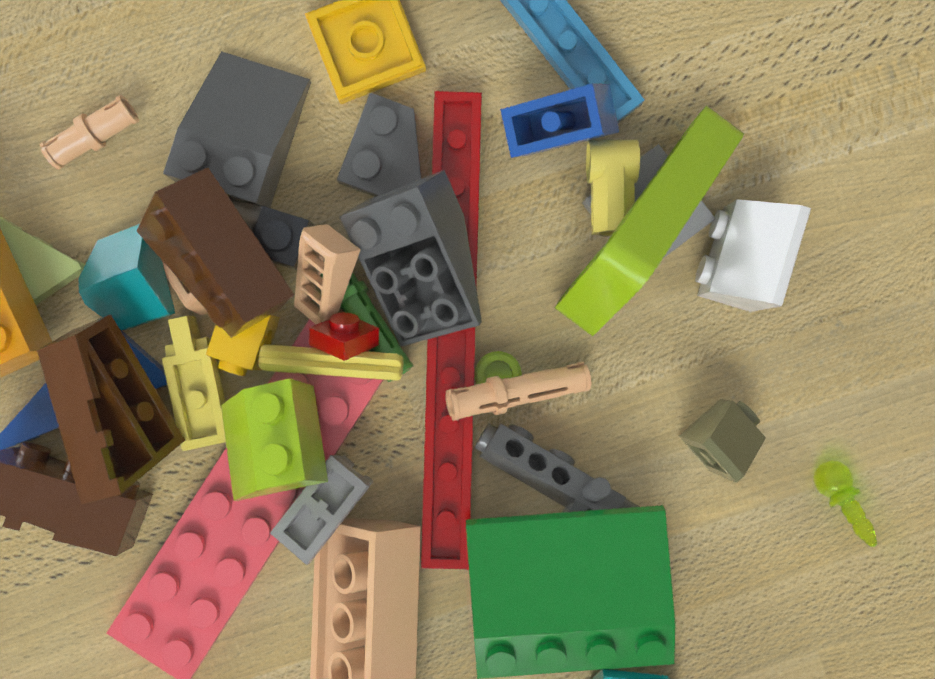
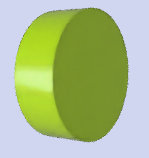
M495 351L486 354L479 360L474 375L476 384L485 383L489 377L499 376L501 379L521 376L522 371L518 361L512 355L502 351Z

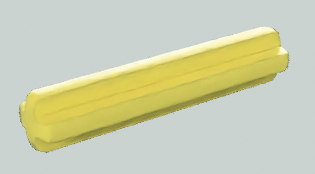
M267 344L261 347L259 353L260 369L273 372L397 381L402 377L404 366L403 356L395 353L365 351L343 361L317 348Z

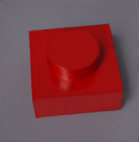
M336 313L331 315L328 320L309 327V345L346 361L378 346L379 328L359 320V317L355 314Z

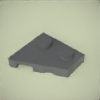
M370 92L337 181L339 184L375 197L421 179V167L414 109Z

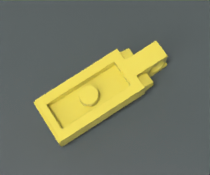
M182 316L169 319L168 323L173 344L165 346L166 357L162 358L175 422L185 439L181 444V449L187 451L224 443L226 439L221 405L225 403L219 369L217 368V360L206 355L210 338H201L196 316Z

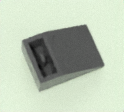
M445 170L370 198L340 216L351 243L361 249L358 258L400 347L479 326L482 323L465 218Z

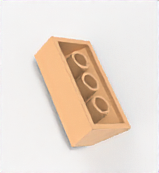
M345 518L314 557L310 679H416L421 526L389 519Z

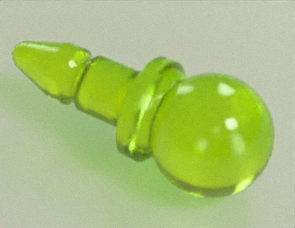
M826 461L820 464L813 475L816 489L825 497L830 498L828 504L831 508L841 506V511L848 523L852 524L854 533L868 546L875 547L877 545V538L873 524L866 518V513L860 503L855 500V497L860 495L861 491L859 488L852 487V472L845 464L838 461Z

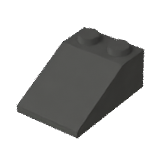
M221 51L177 129L163 174L177 182L209 168L230 200L271 208L311 80Z

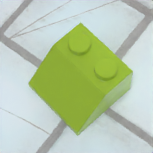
M289 378L243 389L221 405L234 501L328 482L313 385Z

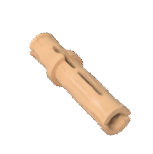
M582 361L564 367L537 371L512 378L489 377L485 383L446 390L447 409L450 417L452 416V420L455 421L481 413L504 414L507 412V408L539 402L572 393L590 391L592 384L588 366L584 365L585 363Z

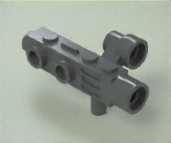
M488 423L474 447L482 452L479 457L564 506L565 508L562 512L640 507L611 489L610 483L605 478L599 477L594 479L574 467V459L565 452L557 449H550L548 452L533 443V435L520 426L511 424L506 427L500 424L498 427H495Z

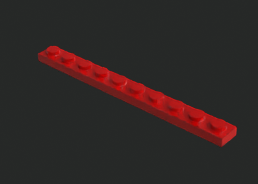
M434 91L432 174L445 170L464 214L477 289L482 92ZM476 326L427 339L421 568L469 570L466 520L471 517L473 415L453 421L447 409L446 390L474 386Z

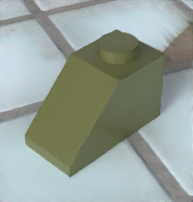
M723 399L716 402L679 435L709 471L736 483L745 476L766 439L756 427L760 423L759 418L745 403L739 401L736 404L734 401Z

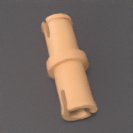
M119 95L115 100L89 116L82 113L73 119L74 125L51 139L40 143L41 152L54 168L60 170L91 149L99 151L104 148L107 139L130 125L138 123V115L129 101L123 95Z

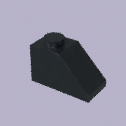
M231 200L271 261L275 264L297 270L302 230L305 227L315 225L310 220L262 205Z

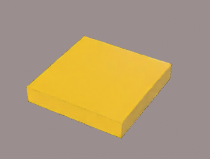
M339 0L305 13L340 105L426 72L425 63L400 0Z

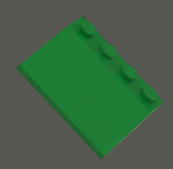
M664 505L466 520L477 679L675 664L676 624Z

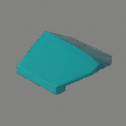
M140 224L97 240L79 276L78 292L85 305L101 317L111 314L120 330H128L175 314L162 260L136 232Z

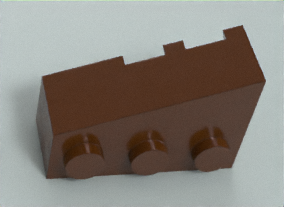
M209 168L155 191L136 232L207 310L211 320L218 327L223 328L231 338L277 312L294 296V293Z
M111 314L75 328L37 350L81 505L121 495L185 441Z
M22 442L21 446L0 450V516L6 517L2 527L19 531L22 523L26 522L53 532L52 540L112 556H118L134 547L153 496L152 493L139 489L140 482H135L121 495L81 505L68 459L65 462L50 456L51 449L31 442Z

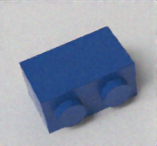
M592 83L500 109L511 158L533 155L620 133L610 84Z

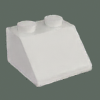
M737 199L725 206L723 211L718 210L709 230V237L714 238L710 255L703 256L696 273L695 281L701 283L697 296L749 312L782 306L811 208L794 204Z

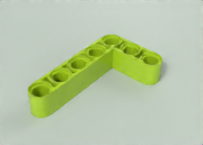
M706 105L685 131L611 237L577 276L554 308L588 334L594 336L643 287L654 273L745 133Z

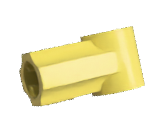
M588 140L586 149L587 183H591L592 235L611 237L635 203L634 183L638 181L640 170V147L638 140Z

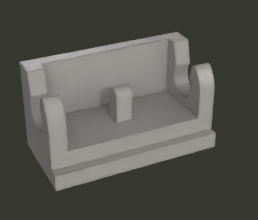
M330 455L325 462L328 482L306 486L270 532L271 535L306 565L311 563L373 483L369 476H363L352 467L355 463L346 456Z

